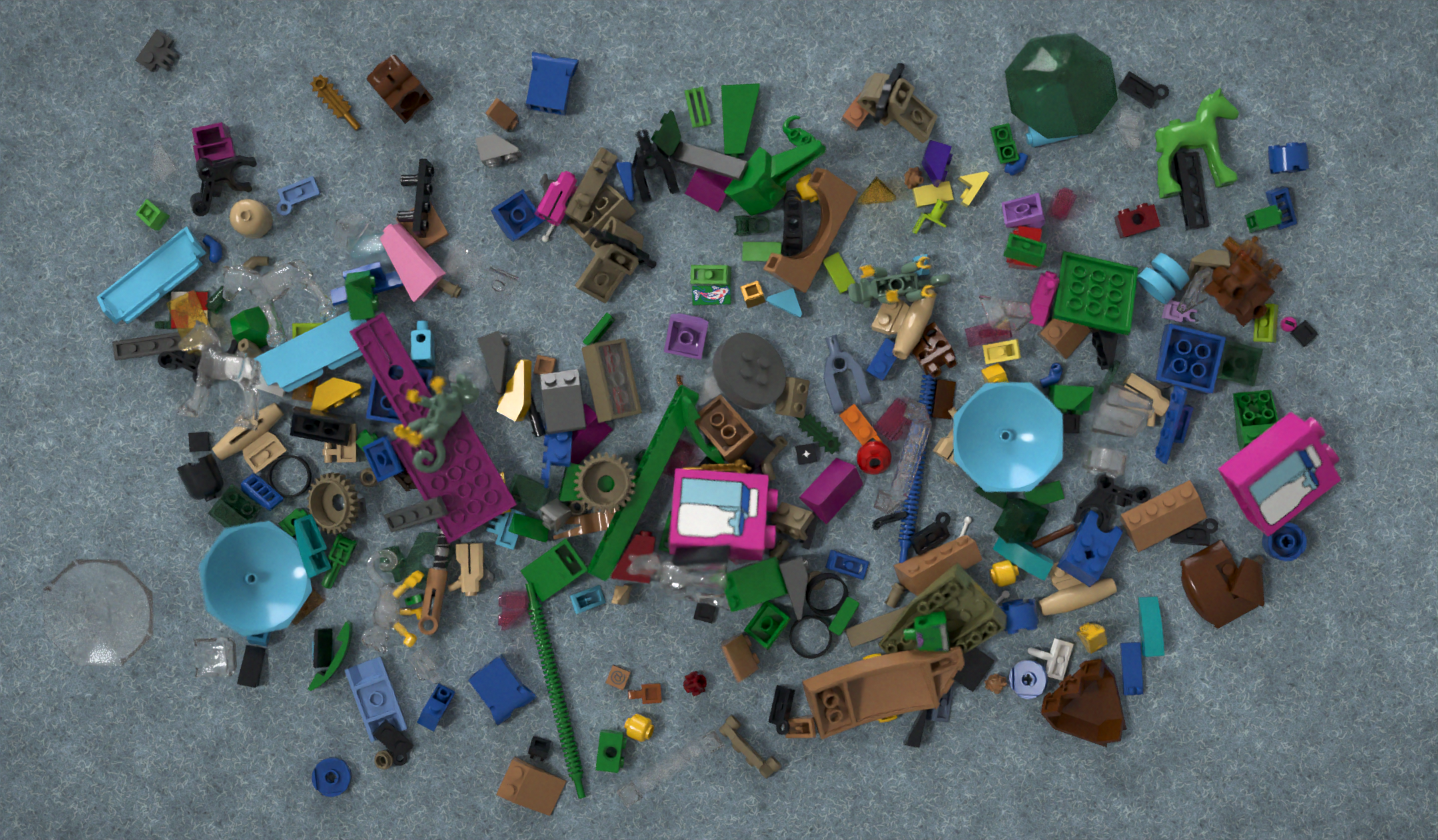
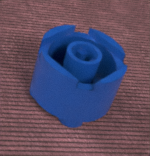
M1292 142L1286 143V146H1268L1270 174H1280V172L1292 173L1310 169L1306 143Z
M1287 522L1269 537L1263 534L1262 545L1266 554L1270 557L1282 561H1293L1305 551L1307 539L1299 526ZM1287 539V543H1282V540Z
M1017 599L1003 602L1002 606L998 605L1007 615L1006 627L1003 631H1007L1008 634H1015L1019 632V629H1037L1039 620L1035 599H1028L1029 602Z

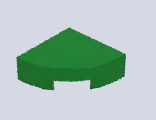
M423 594L405 598V604L409 606L422 602L424 600Z

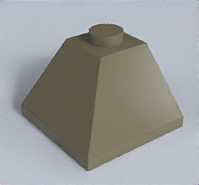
M1208 249L1193 257L1187 272L1190 281L1183 287V291L1208 294L1204 289L1213 280L1212 272L1219 266H1224L1227 269L1230 267L1228 251Z

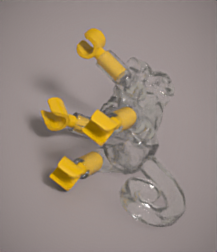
M379 550L373 553L367 560L366 571L371 580L379 587V598L372 614L373 627L367 629L361 636L362 644L366 648H374V651L382 654L388 649L386 643L390 641V637L385 631L394 629L400 636L406 637L403 641L406 646L412 647L417 640L416 635L408 633V629L399 620L402 617H412L413 614H416L417 620H419L422 612V607L416 609L400 607V598L410 588H414L417 583L421 582L424 577L422 572L416 570L400 585L392 582L385 583L377 574L374 565L378 558L385 557L390 561L389 564L384 562L379 564V569L388 572L397 566V556L389 550Z

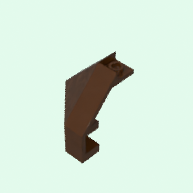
M1103 659L1084 661L1079 665L1080 669L1073 675L1069 674L1059 683L1060 687L1052 694L1049 692L1044 696L1041 714L1053 729L1106 748L1107 743L1121 742L1122 731L1127 730L1115 675Z

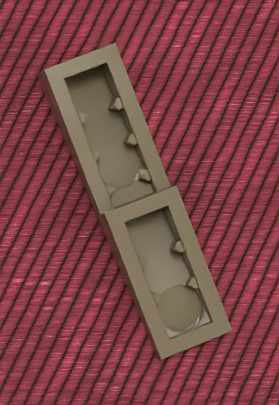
M908 605L844 629L850 646L855 647L884 636Z

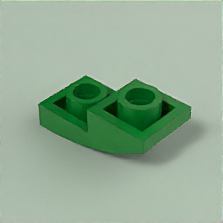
M1006 123L990 127L999 163L1004 164L1019 160L1010 124Z

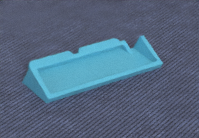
M186 226L97 296L103 313L115 324L121 320L129 324L200 268L203 264L199 258L205 255L206 252L191 230Z
M348 311L255 357L254 360L268 386L277 382L279 387L283 388L285 392H290L323 374L322 367L327 365L329 369H335L363 355L349 331L367 321L365 319L351 321L350 312Z

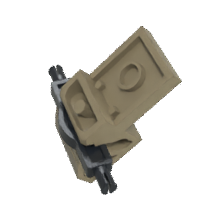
M898 63L890 75L882 73L871 75L867 79L857 103L873 116L874 122H880L886 126L895 119L922 144L926 142L938 116L913 95L915 87L906 79H902L901 74L905 65Z
M613 216L609 218L601 231L594 226L590 227L588 233L596 237L590 248L596 255L575 284V287L606 304L626 274L631 276L637 265L645 264L651 269L655 268L656 261L649 258L650 255L642 251L644 236Z

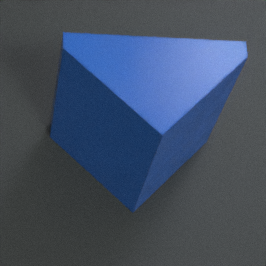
M390 435L362 447L377 482L405 471L400 457L391 444L392 438Z

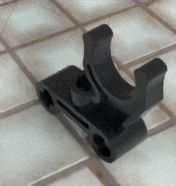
M238 155L214 164L209 158L199 159L196 162V170L202 183L200 192L193 194L190 198L193 213L197 216L206 215L210 210L212 197L221 196L222 183L224 182L234 191L251 192V183L238 182L233 178V174L242 165L256 167V159L254 157Z
M209 327L200 341V347L203 352L202 356L185 350L182 357L164 351L158 356V363L167 370H174L179 365L193 372L192 377L195 383L206 387L213 382L214 377L212 373L234 358L238 343L233 339L228 351L222 354L214 353L210 348L209 342L213 334H215V330ZM172 357L171 364H165V359ZM205 372L204 375L207 378L205 381L201 382L202 379L200 378V375Z
M1099 473L1094 478L1096 487L1076 505L1072 521L1079 523L1081 514L1086 508L1096 507L1102 513V522L1098 529L1106 532L1107 525L1111 519L1107 503L1110 502L1125 507L1128 499L1143 504L1149 501L1150 491L1142 485H1135L1131 491L1115 486L1114 480L1110 475ZM1106 477L1105 480L1108 481V484L1102 487L1100 480ZM1143 489L1144 496H1140L1138 499L1136 493L1137 491L1141 492V490Z

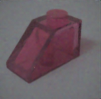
M1009 319L993 321L965 329L969 347L1013 337Z

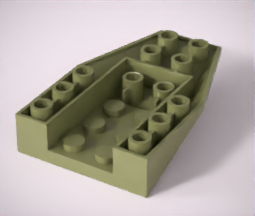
M956 563L908 604L879 642V646L887 654L917 649L916 640L905 641L904 629L915 628V617L945 611L949 647H961L962 654H965L1004 630L1007 615L968 573Z

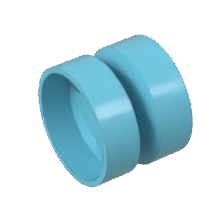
M1159 253L1151 262L1154 270L1146 267L1137 276V280L1156 300L1167 304L1176 295L1172 287L1181 290L1190 281V278L1175 260L1164 253Z

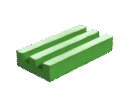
M703 86L684 90L692 128L711 125ZM697 92L701 94L707 120L705 122L702 119ZM689 94H693L699 123H695Z

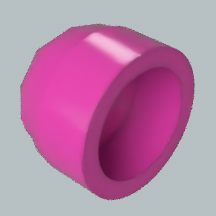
M1289 316L1281 320L1280 326L1283 331L1290 332L1295 330L1297 322L1293 317ZM1288 321V322H1290V323H1293L1294 325L1291 326V325L1285 324V322Z

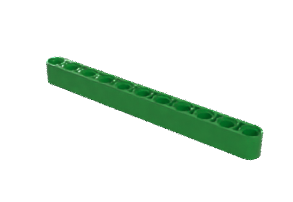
M680 385L677 388L634 474L636 479L632 480V483H635L636 487H631V490L635 494H629L632 500L625 501L626 507L620 505L619 512L616 510L588 566L587 572L603 581H607L610 578L685 428L682 413L683 397L687 396L692 401L694 407L698 402L699 393L684 385Z

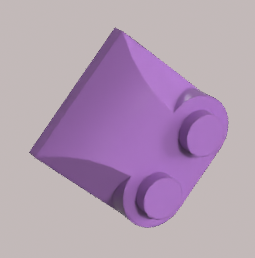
M1039 193L1002 203L1004 222L1007 228L1027 226L1040 229L1045 224V216Z
M671 314L664 352L701 360L709 322L703 318L686 314Z

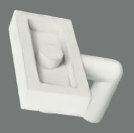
M1054 638L1050 653L1033 647L1028 649V653L1048 660L1045 668L1048 677L1063 680L1074 644Z

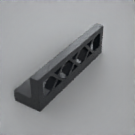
M1197 152L1176 153L1173 160L1177 183L1182 190L1179 194L1185 229L1188 231L1209 227ZM1186 157L1193 158V166L1190 170L1187 168ZM1190 174L1193 177H1195L1197 181V184L1194 186V188L1190 187ZM1193 193L1200 198V203L1197 207L1193 204ZM1196 212L1203 216L1204 224L1197 225Z

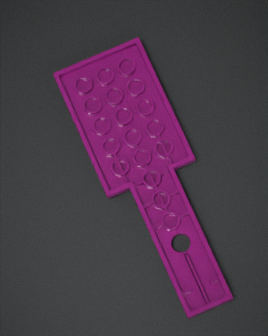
M382 312L375 316V318L349 331L404 427L407 428L408 424L419 418H427L430 409L407 400V391H419L418 397L422 395L432 398L433 396L385 313ZM393 365H399L403 368L404 374L399 380L391 379L388 374L390 367ZM463 410L461 416L447 431L445 438L442 440L446 451V458L442 467L435 472H421L413 464L414 455L420 450H427L434 456L432 461L423 458V465H430L436 460L437 451L434 440L430 438L426 440L421 439V443L417 446L410 444L406 438L402 439L400 437L391 442L424 501L441 495L448 514L435 518L449 543L517 505ZM419 429L415 433L419 435V432L422 430Z

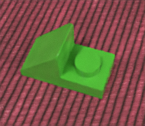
M148 199L144 201L136 212V215L150 228L160 231L170 215Z

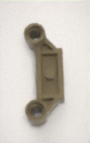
M731 714L719 728V731L726 738L729 737L733 743L732 747L738 753L742 752L746 756V762L750 766L760 769L759 772L767 779L774 771L777 772L782 765L773 756L764 760L737 732L742 725Z

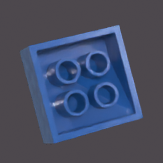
M1174 324L1165 325L1160 343L1156 380L1174 386L1179 385L1181 388L1203 394H1213L1226 337Z
M393 365L390 367L388 374L391 379L399 380L403 377L404 371L401 366ZM416 367L431 393L432 386L430 383L434 379L435 370ZM373 373L366 419L402 424Z

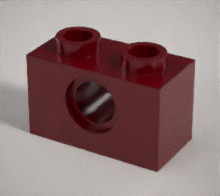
M1148 203L1137 205V209L1130 211L1129 208L1118 211L1119 215L1115 216L1114 219L1120 239L1161 226L1154 204L1148 206ZM1133 215L1140 217L1141 222L1139 225L1133 222Z

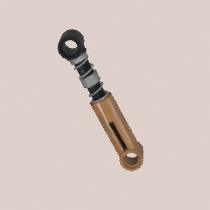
M437 525V534L439 536L436 537L438 542L435 545L433 554L435 559L432 562L433 567L429 568L422 612L418 623L419 630L426 635H433L439 629L448 575L445 564L450 551L448 546L451 544L446 539L439 525ZM435 597L432 616H430L432 599ZM427 620H432L434 623V627L430 631L424 628V623Z

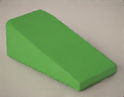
M743 242L742 261L767 262L771 253L781 255V242Z
M691 265L690 284L731 285V266ZM697 270H698V279L695 277V273H696Z

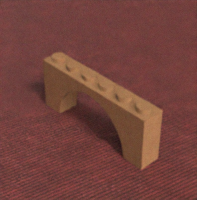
M815 168L807 184L817 193L821 208L820 226L814 240L804 251L793 256L785 257L771 253L763 270L781 282L803 293H806L811 286L815 274L819 270L858 191L830 171L821 168Z

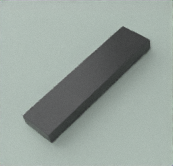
M680 142L673 156L676 162L741 181L749 165L747 161L684 142Z
M190 331L112 341L115 361L159 355L164 351L173 353L192 350Z
M440 495L389 512L383 516L392 533L448 514V511Z

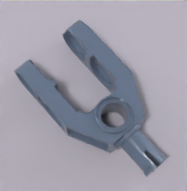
M836 334L831 336L833 344L830 336L825 338L830 354L826 358L823 376L831 405H833L834 414L843 412L844 409L833 374L850 369L853 373L862 405L871 403L861 366L847 352L841 351ZM837 358H841L844 361V366L841 369H837L834 366V361Z

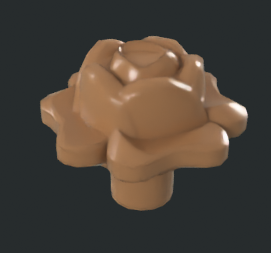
M919 167L909 168V171L904 174L905 185H907L908 189L916 188L918 184L923 183L924 178L921 176L922 171H919Z
M999 674L990 675L984 681L986 684L985 688L987 690L990 689L995 694L1001 693L1003 687L1007 686L1006 677H1001Z

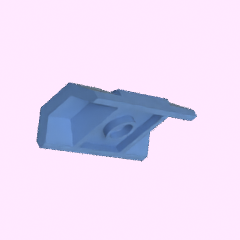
M381 656L344 670L371 742L378 740L372 733L386 719L399 731L408 729Z

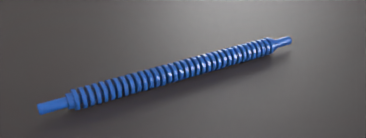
M929 374L922 375V378L926 380L921 381L925 385H921V388H924V390H920V393L924 394L919 395V398H923V400L918 401L922 405H918V408H921V410H917V413L921 414L916 415V418H920V420H916V423H919V425H915V428H918V430H914L918 435L913 436L917 438V440H913V443H916V445H912L916 449H911V452L915 453V455L910 456L914 460L910 459L913 465L909 464V467L913 469L908 470L912 475L908 474L911 480L907 479V482H910V485L906 484V487H909L910 490L906 489L905 492H909V495L905 494L908 500L904 499L907 505L903 504V507H907V510L903 509V511H906L907 517L901 520L905 524L900 525L904 529H900V532H903V534H899V537H902V539H898V542H900L899 546H901L899 563L907 560L908 550L912 544L909 538L911 534H915V531H911V529L916 528L912 524H916V521H913V519H917V516L913 515L918 514V511H914V509L919 508L915 504H919V501H916V499H920V496L916 495L921 494V491H917V489H921V486H918V484H922V481H919V479H923V476H919V474L924 473L920 471V469H924V466H921V464H925L921 460L926 459L922 454L927 453L923 449H927L924 444H928V442L924 440L929 439L925 434L929 435L926 429L930 430V427L927 424L931 425V422L927 421V419L931 420L932 418L928 416V414L932 415L929 409L933 410V407L930 405H934V402L930 401V399L934 400L935 398L931 396L935 395V392L932 390H936V387L932 385L937 384V382L933 381L937 380V377L933 378Z

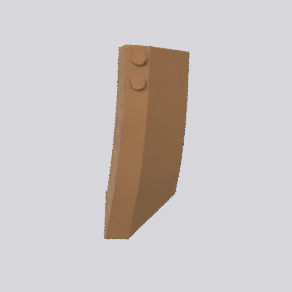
M949 647V652L920 651L915 649L853 662L803 680L802 683L820 738L825 739L853 727L893 715L932 708L937 710L940 705L939 700L944 693L947 694L954 682V676L958 670L961 671L965 664L961 647Z

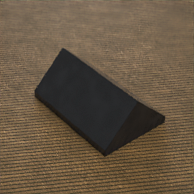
M295 406L292 411L290 436L348 446L353 417Z

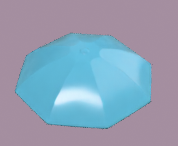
M985 383L954 414V461L985 492L1031 491L1062 460L1063 414L1032 383Z
M270 521L225 528L199 564L206 611L243 637L287 628L312 592L311 580L304 568L297 540Z

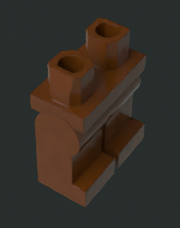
M933 322L926 326L922 337L910 355L916 360L926 375L929 374L936 378L942 373L941 366L946 364L948 368H952L957 365L952 346L948 343L936 323ZM930 330H935V332L927 336Z

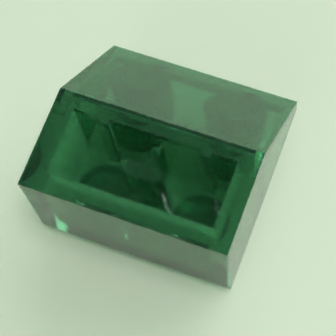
M232 483L208 514L222 526L229 528L254 523L263 507Z
M1023 498L1009 499L993 530L1007 544L1033 542L1037 537L1040 527L1045 523L1049 511Z

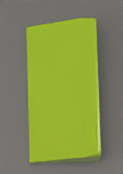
M837 252L823 259L822 264L839 294L846 292L848 286L855 283L840 254Z
M1265 304L1267 306L1266 314L1262 318L1255 319L1253 341L1276 343L1278 305Z

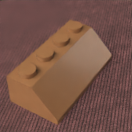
M1190 480L1120 516V521L1138 553L1207 519L1200 497Z

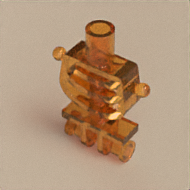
M1230 236L1222 243L1232 253L1229 257L1230 266L1238 258L1242 259L1245 264L1250 261L1259 271L1265 272L1269 280L1271 278L1276 280V275L1283 270L1278 264H1274L1271 270L1268 269L1274 262L1272 258L1262 267L1260 266L1259 262L1261 261L1263 251L1255 244L1258 241L1256 236L1252 237V241H1243L1241 245ZM1255 251H1256V254H1257V255H1256V259L1254 260L1252 257L1254 256Z

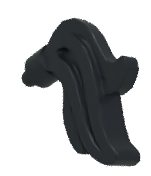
M903 511L882 516L873 521L872 528L878 530L882 525L902 520L907 517V513Z

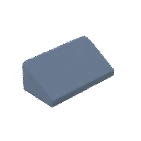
M954 684L951 685L947 694L944 693L939 700L940 705L937 710L935 708L926 709V719L948 722Z

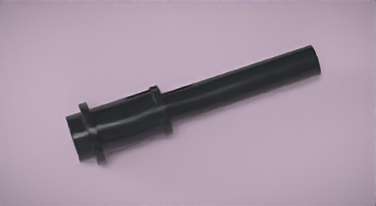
M531 393L530 415L528 417L533 429L532 434L535 437H540L546 434L540 412H537Z

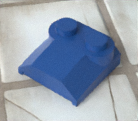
M524 189L491 210L495 221L512 242L521 239L523 235L545 221L534 214L536 208L525 194Z

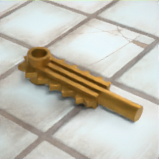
M321 74L319 77L313 76V82L310 83L313 86L312 92H318V98L323 97L322 103H328V109H333V115H336L337 119L344 117L352 128L357 131L361 125L350 114L352 106L348 105L349 101H343L344 95H338V89L333 90L334 84H328V78H323Z
M735 460L734 464H707L698 467H682V469L746 474V472L751 470V467L746 465L745 460Z

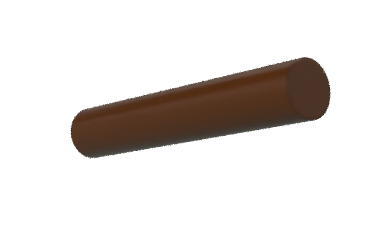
M1070 524L1031 543L1033 548L1036 549L1076 530L1074 525Z

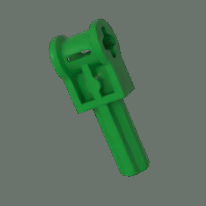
M342 533L338 534L328 556V559L332 560L330 563L331 569L327 570L321 583L323 587L332 588L341 566L348 564L357 545V540L346 538Z

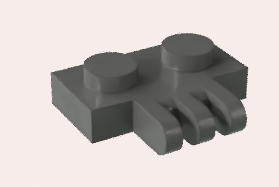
M156 29L135 61L151 72L154 71L157 65L169 71L170 67L165 65V62L167 61L173 65L174 61L169 56L171 55L177 59L179 55L169 49L174 40Z

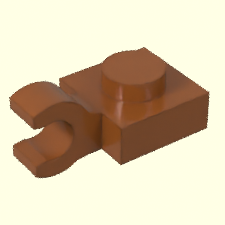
M660 683L641 684V690H628V698H642V704L662 703Z

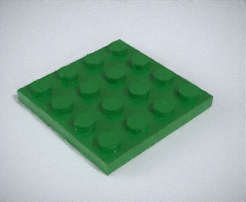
M1063 251L1058 277L1060 282L1056 291L1053 319L1129 335L1138 267Z

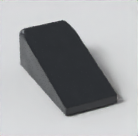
M246 645L238 676V685L253 688L259 686L265 648Z
M926 709L921 710L903 742L904 745L915 748L920 747L927 715Z

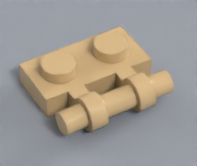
M357 424L351 425L348 446L337 445V449H332V443L324 442V449H322L324 463H332V455H337V462H357V444L355 442L357 441Z

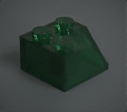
M1225 340L1217 378L1244 387H1254L1263 349Z
M515 473L508 490L515 502L521 503L522 501L527 504V509L538 512V510L546 505L553 489L550 487L544 488V484L523 474Z

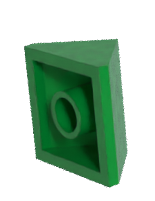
M766 601L744 631L769 650L789 623L791 617L771 602Z

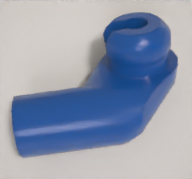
M1020 153L1018 156L1019 160L1013 165L1011 163L1006 164L1005 173L1014 176L1023 171L1029 156Z
M206 235L202 242L210 248L209 260L212 263H218L222 258V246L211 236Z
M1053 363L1049 375L1039 380L1042 388L1060 381L1063 372L1061 364Z

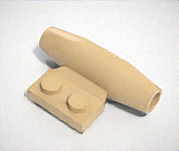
M929 290V295L936 294L933 290ZM936 296L934 298L925 297L924 299L914 301L910 307L901 299L893 305L882 303L871 327L872 330L886 335L897 334L893 354L897 358L907 359L919 342L932 315Z
M275 402L268 405L231 429L212 450L221 461L243 450L245 461L254 473L257 474L288 451L276 435L268 432L284 413Z
M1059 562L1054 563L1050 570L1049 577L1052 585L1058 591L1038 601L1043 616L1067 613L1095 604L1116 593L1117 589L1112 578L1099 579L1092 586L1088 587L1058 568Z

